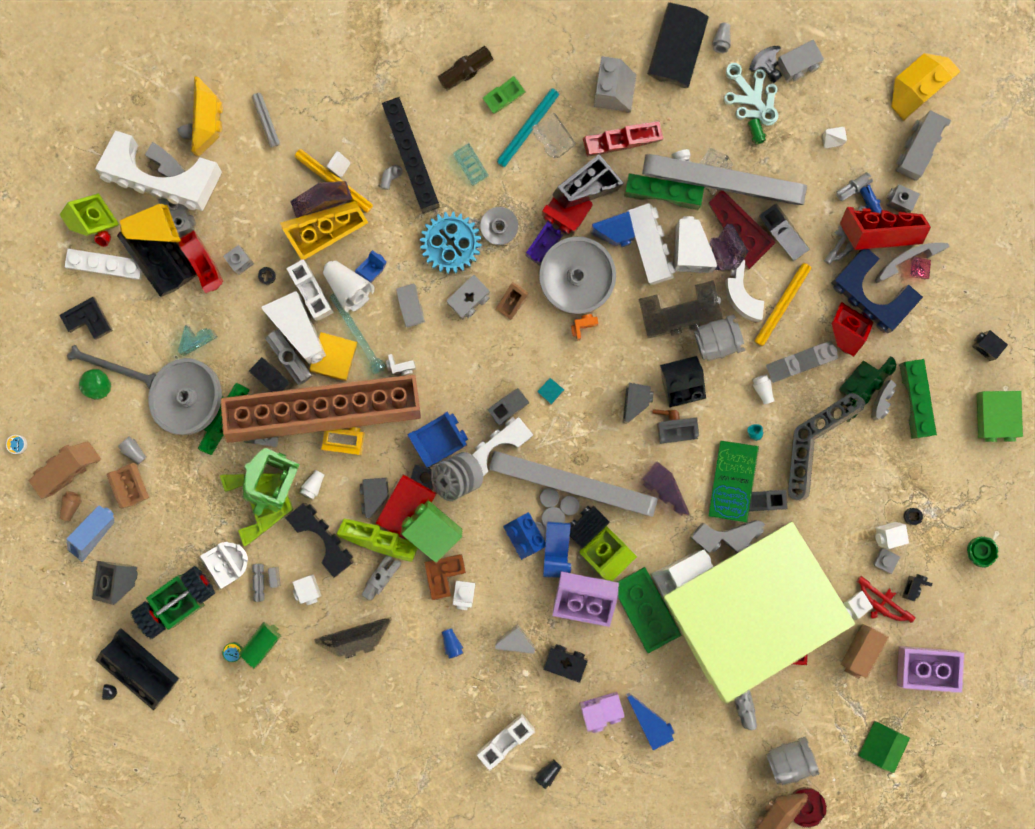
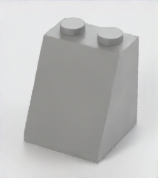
M601 56L594 107L631 112L636 74L621 59Z

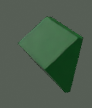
M874 720L858 756L884 770L895 773L910 737Z

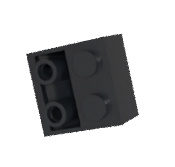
M697 356L660 365L662 382L669 408L706 399L703 368Z

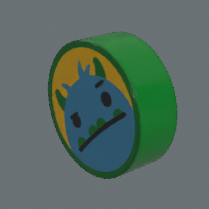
M236 642L227 644L223 648L224 659L228 662L238 661L241 658L239 652L242 646Z

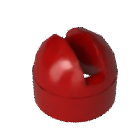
M106 230L98 232L94 237V241L102 247H107L111 241V235Z

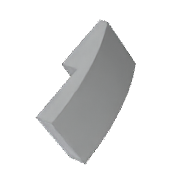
M413 283L397 288L399 304L406 327L424 323L423 309L419 302L416 285Z
M892 380L884 383L875 399L871 416L873 420L883 419L889 413L888 408L891 404L885 399L888 400L895 393L894 388L897 385Z

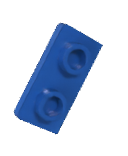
M529 512L503 526L521 560L545 547L546 542Z

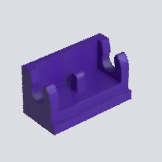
M548 221L526 252V257L539 266L548 250L558 243L563 236L562 232L559 229L553 228V225Z

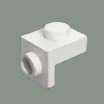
M392 354L388 355L389 360H386L387 368L394 375L401 373L402 376L413 374L412 370H416L413 360L395 364L394 356Z
M863 591L857 592L843 603L853 620L859 619L873 608Z

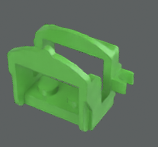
M264 448L255 455L250 463L245 465L243 499L255 505L252 513L260 516L263 509L278 512L282 508L300 464L286 459V455L280 452L278 454ZM266 464L283 471L279 478L282 481L279 488H275L272 498L255 491Z

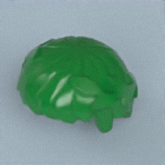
M99 369L88 370L79 379V389L88 398L94 400L107 397L111 391V381Z
M980 536L969 542L967 555L970 561L977 567L987 568L998 559V546L992 538Z

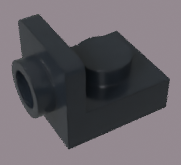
M916 574V577L909 576L902 598L915 602L921 593L920 585L932 587L933 583L927 581L928 577Z

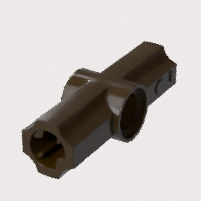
M484 45L471 55L459 58L454 63V66L440 74L438 79L443 88L448 91L463 80L468 81L478 73V70L494 61V58Z

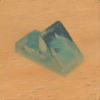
M185 325L178 352L186 356L216 339L217 335L214 330L204 328L197 332L195 337L192 329Z

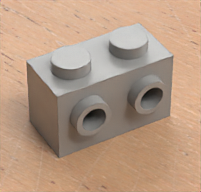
M164 198L158 199L159 204L168 205L179 237L193 230L195 231L196 221L194 216L190 215L185 205L179 203L175 205Z

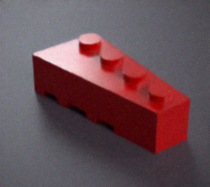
M846 207L840 222L842 229L855 250L923 244L931 228L923 214L899 212L896 215L887 210H881V213L871 212V209L863 208L862 211H856L854 207Z

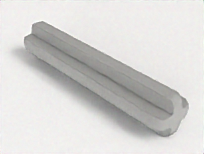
M261 93L253 94L252 100L270 147L278 146L280 142Z

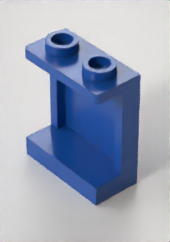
M447 411L425 426L407 434L427 468L467 446L465 441L468 438L463 430H458L456 424L459 422L453 413L450 415Z

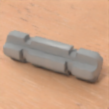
M253 564V591H255L253 600L261 602L265 599L263 593L264 575H262L264 565Z

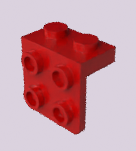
M553 197L550 203L543 208L542 216L545 221L558 225L559 229L568 235L570 233L574 236L591 210L593 203L587 201L564 209Z

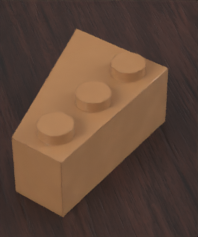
M89 441L72 446L65 445L59 450L57 456H53L46 461L47 465L33 472L34 476L28 481L41 499L50 497L72 482L71 479L79 472L83 474L87 471L85 468L87 465L95 462L98 463L102 459Z

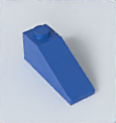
M626 694L653 750L674 741L672 735L675 732L670 723L666 724L663 718L632 694Z

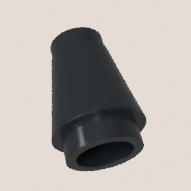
M553 759L552 762L536 773L537 776L534 779L544 789L548 786L551 787L562 767Z

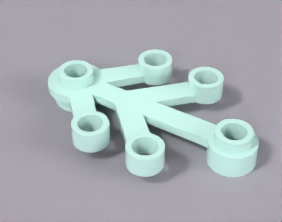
M738 63L729 64L726 69V76L731 80H735L747 96L728 92L724 97V102L727 105H732L733 103L755 105L759 111L739 107L736 111V117L740 120L746 117L758 118L764 125H773L778 119V112L774 108L777 86L769 84L766 87L767 101L765 105L761 100L763 80L766 76L765 71L762 69L755 71L753 75L755 87L753 90L742 77L741 66ZM730 70H735L736 75H731ZM761 73L763 78H758L756 74ZM768 88H773L774 93H770ZM727 96H732L733 101H728ZM740 110L745 112L744 116L739 115ZM765 114H770L771 119H767Z

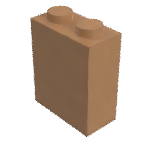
M862 624L840 665L846 667L844 671L858 679L861 676L867 679L889 637L872 627Z

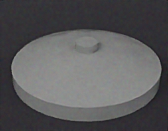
M570 237L553 245L545 254L540 265L539 281L543 294L553 306L567 313L582 314L599 308L607 301L615 286L616 269L611 255L601 244L586 237Z
M190 358L172 361L157 373L151 384L148 397L151 415L162 429L177 435L195 434L206 428L217 415L222 398L221 384L213 369L201 361Z

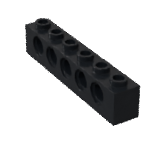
M400 97L383 102L384 112L422 214L440 208Z

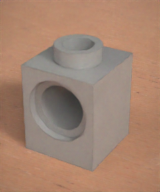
M239 245L223 256L238 275L254 264Z

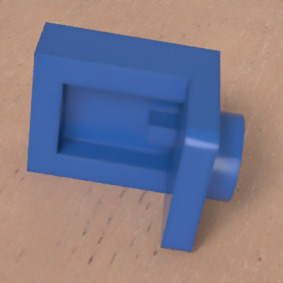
M372 250L368 258L355 270V273L372 283L383 272L387 262L382 255Z

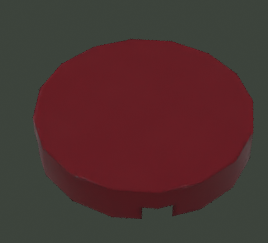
M802 787L796 789L792 794L805 793L808 795V800L793 821L801 827L811 828L821 823L827 811L824 797L813 788Z

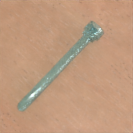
M332 294V302L370 360L371 371L374 375L380 373L387 367L386 364L375 356L350 314L342 308L335 294Z

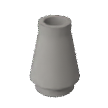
M719 24L718 31L712 42L714 51L726 53L731 47L730 24Z
M130 436L118 446L121 453L135 461L138 465L146 458L136 440Z

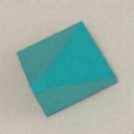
M549 378L537 392L552 404L564 389Z

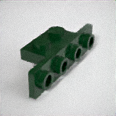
M890 356L879 370L863 360L839 388L840 392L845 396L857 394L864 399L866 405L871 400L872 394L883 386L884 380L895 372L897 366L895 359ZM853 399V404L851 406L856 407L857 401ZM858 414L846 420V422H850V420L856 418Z

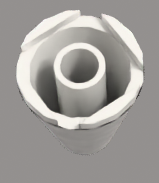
M329 261L324 266L323 274L340 305L347 313H349L350 309L353 312L358 310L370 299L368 297L369 293L373 294L374 286L371 282L338 261Z

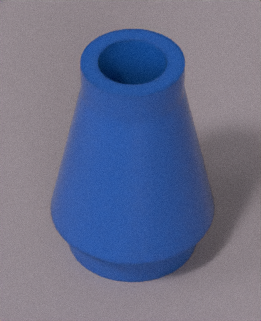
M453 629L441 632L445 655H448V658L451 659L463 654V646L454 634Z

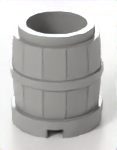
M734 314L727 316L726 319L711 321L694 331L703 360L707 359L709 361L724 358L735 352L745 351V348L741 347L744 341L738 323L735 324L732 320L736 318Z
M805 736L799 738L798 741L781 744V746L770 750L766 754L777 785L796 783L811 775L812 777L820 775L812 750L809 748V743Z

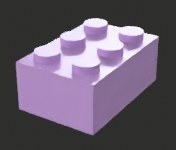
M561 572L554 601L553 616L610 627L618 598L619 583Z
M899 646L897 685L908 689L962 693L964 653L957 650Z

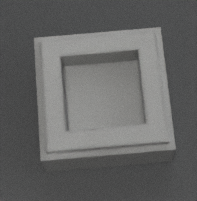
M279 567L269 568L270 587L281 586Z

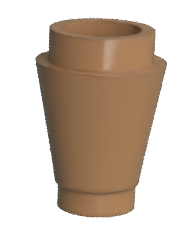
M66 491L65 495L62 496L60 519L71 521V518L82 502L80 494Z

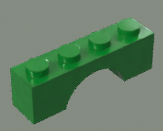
M629 173L624 197L640 200H664L677 204L679 207L699 210L702 204L704 187Z
M925 359L900 363L902 383L907 389L910 400V417L908 421L911 439L935 436L937 432Z

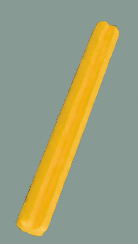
M302 149L296 152L295 158L349 200L352 202L356 201L362 210L368 213L372 209L373 204L314 158Z
M806 263L801 264L754 340L756 344L763 346L810 272V265Z

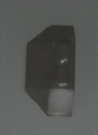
M387 617L317 637L314 640L317 645L339 657L345 656V659L356 656V652L361 650L364 653L374 651V647L380 643L392 618Z

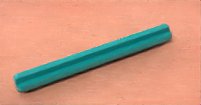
M550 89L497 159V163L500 166L506 167L559 97L557 90Z

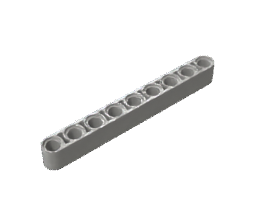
M645 154L642 171L643 175L794 205H804L807 185L653 154Z
M494 451L489 470L651 517L654 516L658 498L497 451Z

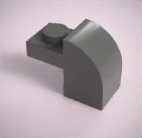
M786 490L752 492L749 511L788 509Z

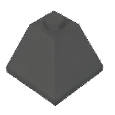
M636 383L627 384L623 424L630 422L646 409L649 403L653 402L654 392L650 391L651 386Z
M97 561L92 599L115 605L135 586V581L138 577L137 567L128 564Z

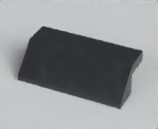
M671 2L668 3L647 74L660 82L672 81L682 88H689L709 16L696 8Z
M121 231L118 233L117 237L160 297L176 291L197 276L193 266L176 242L126 239Z
M122 628L115 633L112 641L100 651L96 659L101 666L152 710L159 706L180 679Z

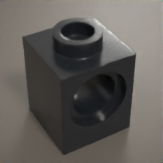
M989 330L984 333L980 332L974 339L976 343L972 347L986 359L993 361L1000 356L1008 344Z
M415 465L411 479L433 490L432 480L428 483H423L420 479L424 472H428L431 475L432 469Z

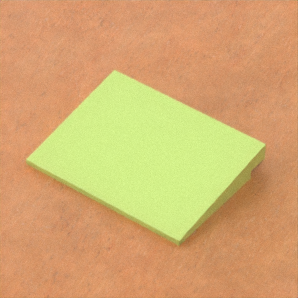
M789 522L663 596L709 684L713 685L721 702L724 703L732 701L855 625V622L793 522Z

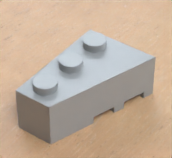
M931 110L920 121L916 120L912 128L914 133L905 142L904 147L906 150L897 159L896 164L898 167L896 171L917 181L923 175L930 162L937 142L940 143L943 129L949 126L951 120Z

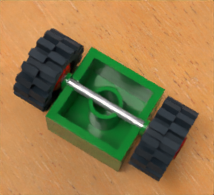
M193 566L184 574L177 575L146 597L148 602L144 601L131 612L135 624L138 625L137 627L141 629V632L147 638L153 639L166 628L169 630L176 627L204 607L205 604L203 602L215 594V590L212 584H210L209 579L206 578V575L198 567Z

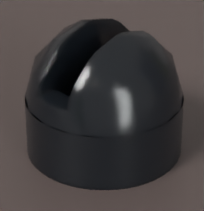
M104 684L102 700H112L117 695V689L113 685Z

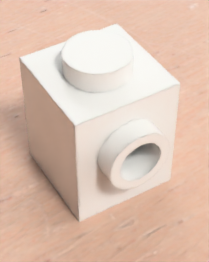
M893 522L875 527V538L880 547L891 549L909 543L906 524Z
M314 574L293 582L295 587L293 594L296 601L299 600L300 604L306 602V605L318 602L317 598L321 596Z

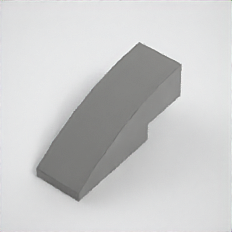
M154 142L151 143L145 156L160 165L157 170L165 177H173L186 172L163 148Z

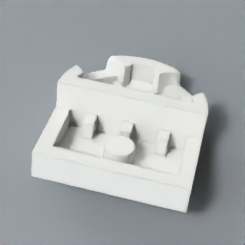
M228 542L218 544L199 557L219 590L237 580L245 572L248 561L247 554L240 545Z

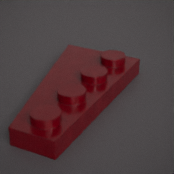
M720 190L708 202L741 259L745 260V265L749 270L776 241L725 191Z

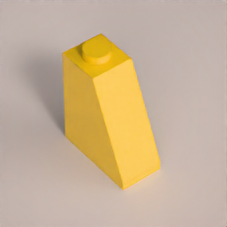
M157 204L119 220L121 233L126 239L164 242L181 241L168 205Z

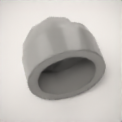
M191 123L177 128L182 138L189 139L192 137Z

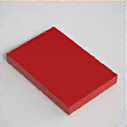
M403 474L376 524L408 540L401 534L403 521L407 517L411 518L420 504L424 505L428 500L432 503L437 493Z

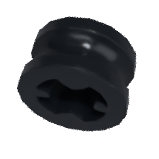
M264 267L259 271L258 278L263 284L270 285L275 281L276 273L273 269ZM271 271L269 274H272V278L264 281L265 278H262V274Z
M909 508L904 512L903 518L909 525H918L923 520V513L917 508ZM916 512L917 520H910L911 516L909 514Z

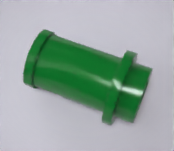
M757 118L749 121L748 125L753 136L752 141L756 145L765 142L767 135L762 130L760 120Z

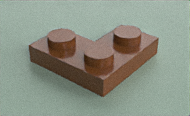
M459 554L441 558L437 562L433 560L424 562L432 600L450 597L448 577L466 573L463 555Z

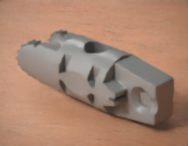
M385 556L366 583L367 587L362 593L366 599L372 600L376 594L379 595L390 578L400 567L401 562L399 560H395L387 570L386 568L393 557Z
M750 690L734 700L743 727L752 731L757 728L756 712Z

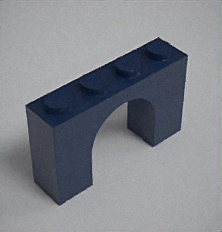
M861 249L831 284L834 285L833 288L836 292L844 294L848 298V302L852 306L859 307L867 319H872L876 322V326L880 331L890 333L919 303L923 296L910 285L902 288L889 304L879 305L871 302L863 292V279L880 258L869 249Z

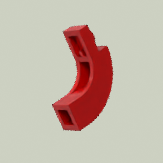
M193 230L180 238L179 246L193 266L204 292L215 291L223 284L222 276L203 242Z

